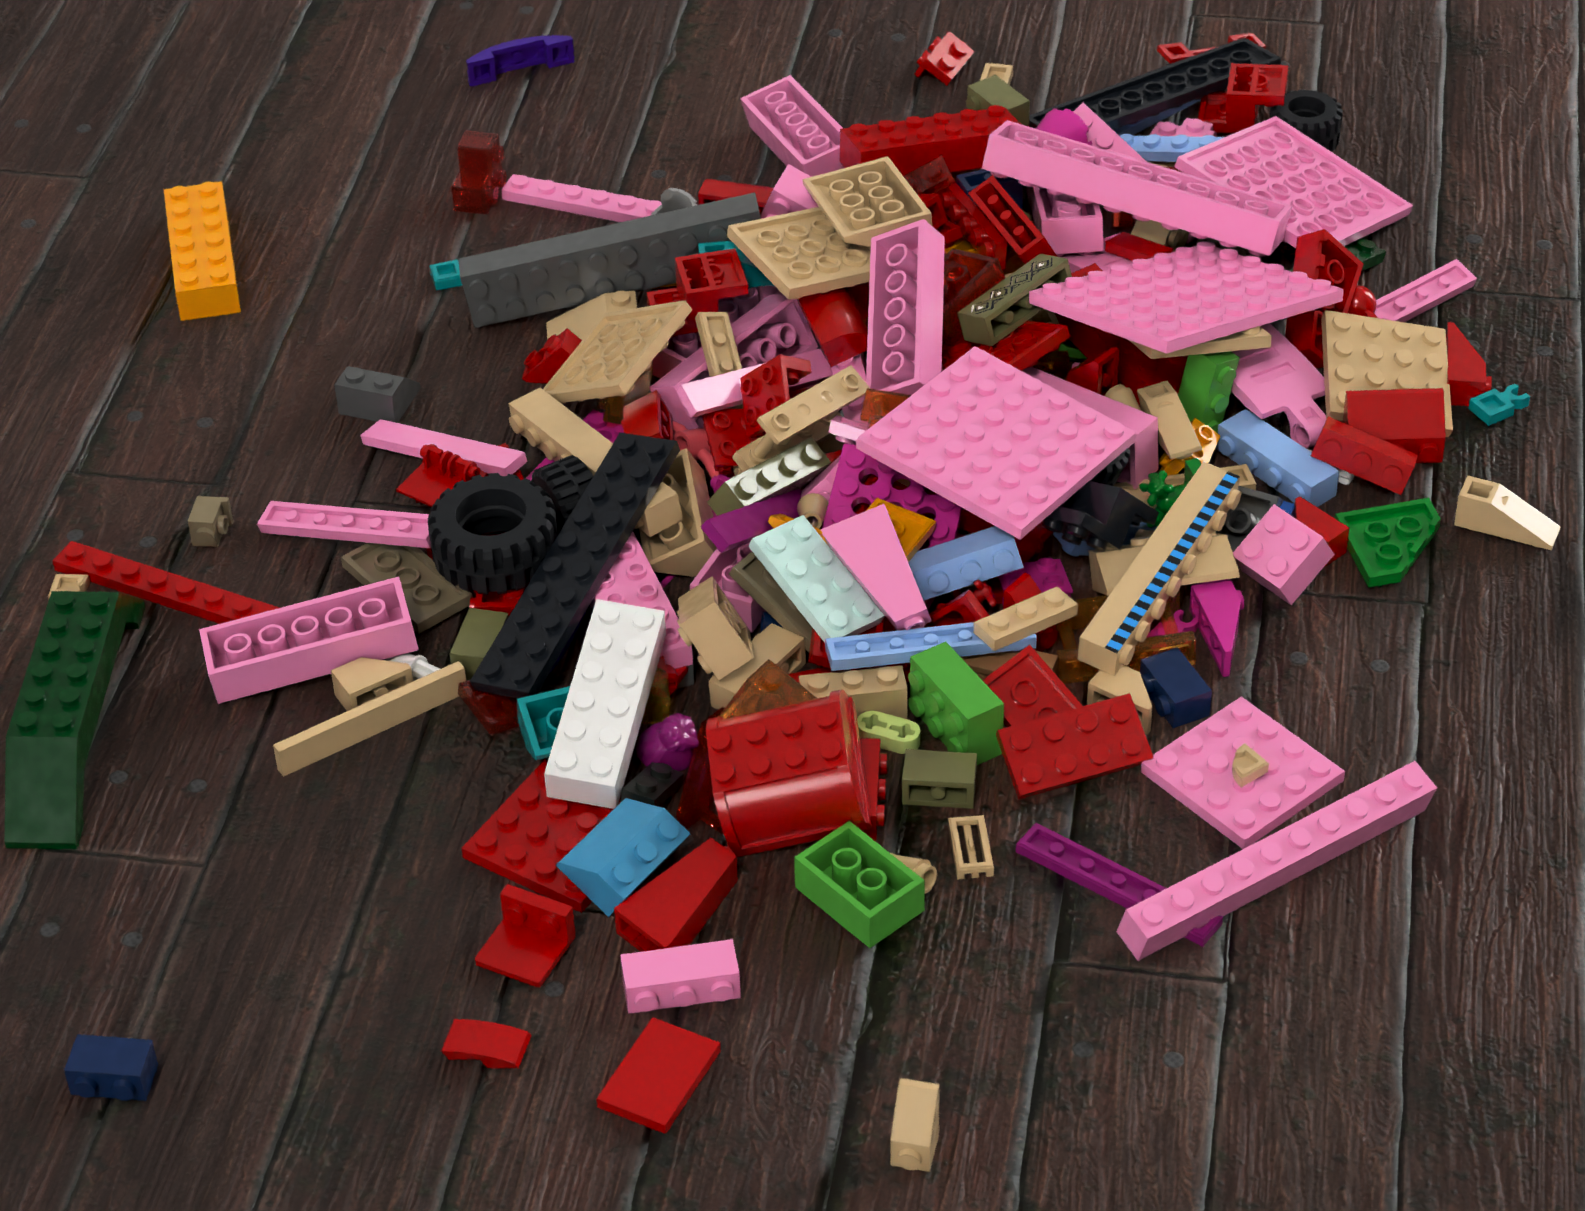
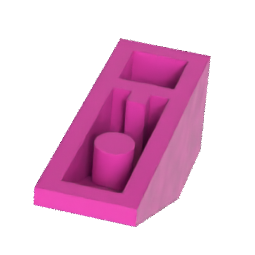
M1231 579L1191 585L1189 610L1193 618L1199 619L1198 628L1223 677L1230 676L1239 627L1240 610L1244 609L1242 592L1235 589Z

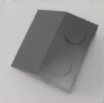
M350 366L346 367L334 384L339 414L376 422L382 419L398 423L421 389L419 382L405 377Z
M1239 486L1238 490L1242 492L1240 501L1235 510L1229 509L1222 529L1219 532L1216 531V533L1227 535L1232 552H1234L1274 504L1280 508L1285 500L1279 496Z

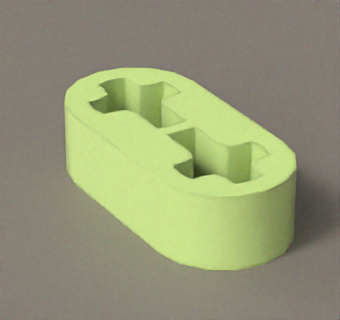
M866 711L857 717L859 737L880 739L881 749L905 754L906 749L917 750L920 747L921 730L916 722L879 711Z

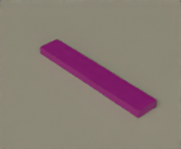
M797 489L709 518L700 527L721 553L748 544L752 538L774 529L768 523L771 515L784 514L794 519L799 517L797 505L801 499L802 491Z
M1035 823L1016 843L1017 853L1127 909L1167 889L1038 823ZM1218 915L1199 929L1193 928L1184 938L1203 947L1222 925L1223 916Z

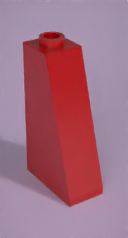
M709 838L614 908L616 933L640 952L690 945L738 881L737 857L729 847L722 846L713 838Z

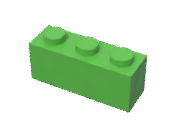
M1233 352L1188 355L1178 397L1190 422L1197 418L1217 433L1218 424L1223 422L1225 411L1229 404V396L1240 359Z

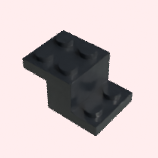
M1089 481L1043 520L1042 527L1056 533H1063L1061 538L1075 545H1080L1084 541L1088 546L1097 550L1105 551L1106 547L1120 550L1130 524L1139 526L1141 522L1155 525L1159 512L1120 487Z

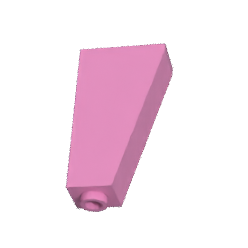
M885 504L821 529L828 546L897 631L924 628L927 623L932 622Z

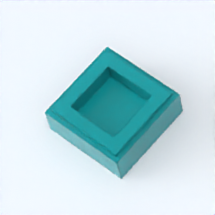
M458 260L429 265L430 275L436 291L462 286Z

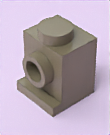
M197 496L188 519L192 546L218 547L222 535L227 534L228 526L233 525L229 498Z

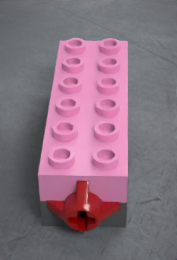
M632 532L588 606L586 615L590 621L596 599L665 611L666 637L649 697L654 695L668 696L676 689L694 685L692 645L688 647L678 633L677 629L680 628L677 622L678 617L634 532Z

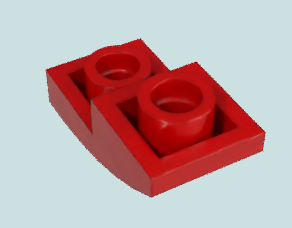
M454 1019L441 1052L448 1060H481L487 1068H519L531 1039V1034L519 1028L494 1022Z

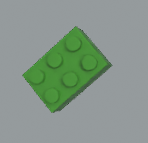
M946 641L911 656L910 673L908 674L910 683L909 708L915 717H920L928 726L932 736L939 738L947 747L948 752L977 753V765L1001 755L1002 751L996 737L997 730L1002 729L1004 723V703Z
M850 821L794 857L795 888L869 948L924 911L925 880Z

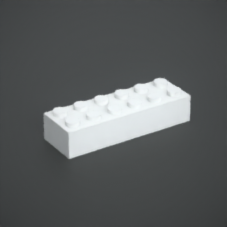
M596 599L544 773L547 797L612 809L618 806L666 637L665 611Z

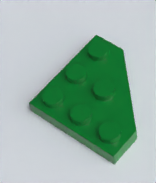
M1429 498L1335 513V519L1349 527L1347 549L1368 588L1401 582L1438 531L1441 520Z

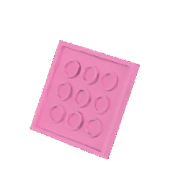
M1242 696L1153 754V759L1144 761L1141 764V773L1242 849L1252 845L1343 782L1345 771ZM1245 743L1269 763V769L1266 774L1240 787L1234 780L1232 764L1236 750Z

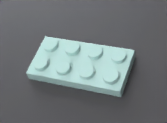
M804 515L752 538L748 547L824 643L826 638L858 635L880 624L883 620L884 614Z

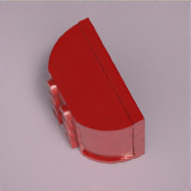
M843 689L832 691L829 696L726 719L722 716L708 719L706 736L713 797L719 821L727 841V847L734 852L736 857L821 840L848 821L862 831L872 829L855 703L852 696L848 697Z

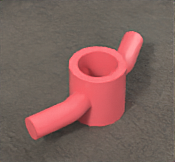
M672 420L673 440L677 441L680 451L687 448L696 461L700 460L704 464L711 479L714 476H718L719 472L714 469V461L710 453L708 437L704 427L688 430L681 423Z

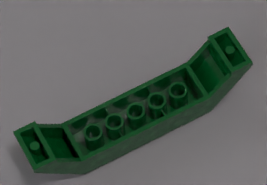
M51 592L6 734L4 835L6 848H78L84 827V767L124 629L140 628L146 607L144 600L121 592Z

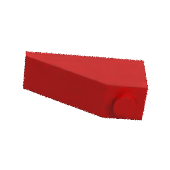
M1447 322V384H1450L1451 405L1469 406L1471 398L1491 390L1492 376H1486V362L1455 323Z

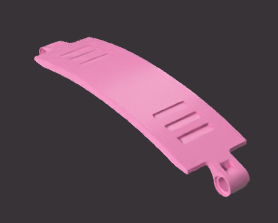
M1118 234L1103 238V251H1097L1089 256L1067 253L1062 257L1068 259L1071 273L1094 263L1105 271L1109 270L1112 265L1131 264L1132 261L1105 251V241ZM1270 323L1261 325V328L1272 335L1271 347L1231 351L1240 357L1231 392L1247 409L1261 419L1284 411L1289 421L1291 439L1304 448H1311L1315 446L1326 421V415L1314 402V399L1325 395L1324 377Z

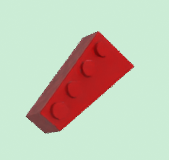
M1325 229L1297 237L1293 272H1304L1309 278L1328 280L1331 282V285L1344 289L1343 301L1288 317L1285 338L1316 369L1324 367L1321 317L1325 310L1348 313L1364 265L1363 262Z

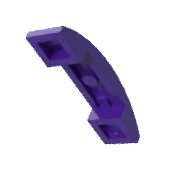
M561 35L535 36L512 40L487 48L466 60L469 85L471 87L497 81L496 74L546 63L548 68L574 63L573 39L571 36Z

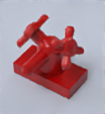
M977 580L974 582V585L977 587L974 592H971L970 589L964 593H961L960 589L954 590L952 593L953 600L946 604L939 603L936 606L937 610L929 614L932 622L927 623L925 627L970 623L989 616L981 603L987 600L992 608L997 605L996 596L991 586L986 582Z

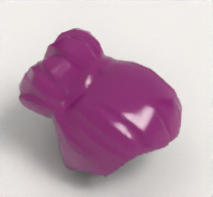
M675 713L666 717L663 722H658L645 729L640 734L636 743V754L639 760L646 767L652 762L667 764L676 771H682L689 767L694 761V749L699 745L696 727L691 717Z

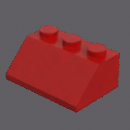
M1443 388L1346 391L1343 423L1417 454L1416 463L1442 462L1446 439Z

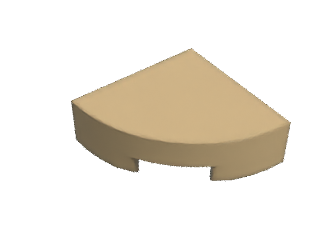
M56 574L48 599L52 591L85 592L90 585L89 576Z
M1244 743L1236 750L1232 764V774L1240 787L1247 785L1268 772L1269 763L1247 744Z

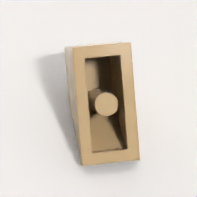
M361 657L331 670L334 694L347 711L413 682L412 669L407 663Z
M1125 665L1121 666L1115 676L1099 670L1088 683L1087 705L1130 693L1145 735H1148L1151 731L1152 704L1140 672Z
M900 1078L890 1140L891 1166L902 1167L906 1170L930 1172L939 1137V1084Z

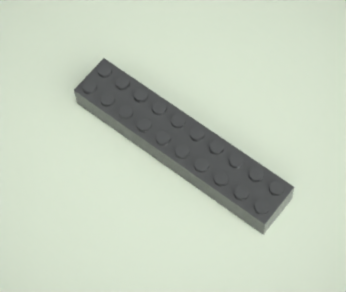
M754 192L459 258L460 279L474 327L477 328L584 304L604 293L616 291L638 292L676 283L675 257L698 254V243L732 242L727 237L729 225L761 219L756 194Z

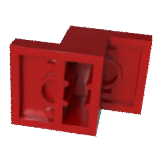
M1231 63L1227 92H1214L1204 96L1201 99L1198 119L1213 124V131H1216V133H1236L1255 125L1259 105L1274 107L1275 105L1284 106L1288 65Z
M736 248L675 257L677 288L646 292L648 306L686 300L692 308V311L685 319L684 326L676 331L671 338L678 335L697 333L698 329L695 321L697 313L719 312L718 299L735 298L749 294L748 282Z

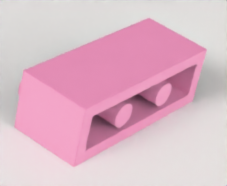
M733 939L620 955L628 1014L741 998L740 973Z

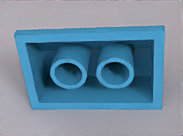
M625 798L565 855L556 866L609 917L614 912V908L626 900L649 878L691 833L665 808Z

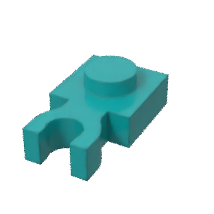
M1512 384L1504 392L1500 393L1493 389L1471 398L1468 409L1489 426L1513 416L1515 409L1528 407L1530 396L1527 393L1517 396L1519 386Z

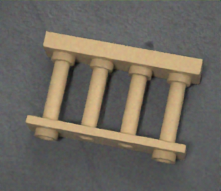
M852 365L848 366L760 416L757 422L766 434L737 450L732 457L733 460L744 472L811 437L817 444L834 435L828 433L831 420L836 415L841 416L838 411L868 394L871 388Z

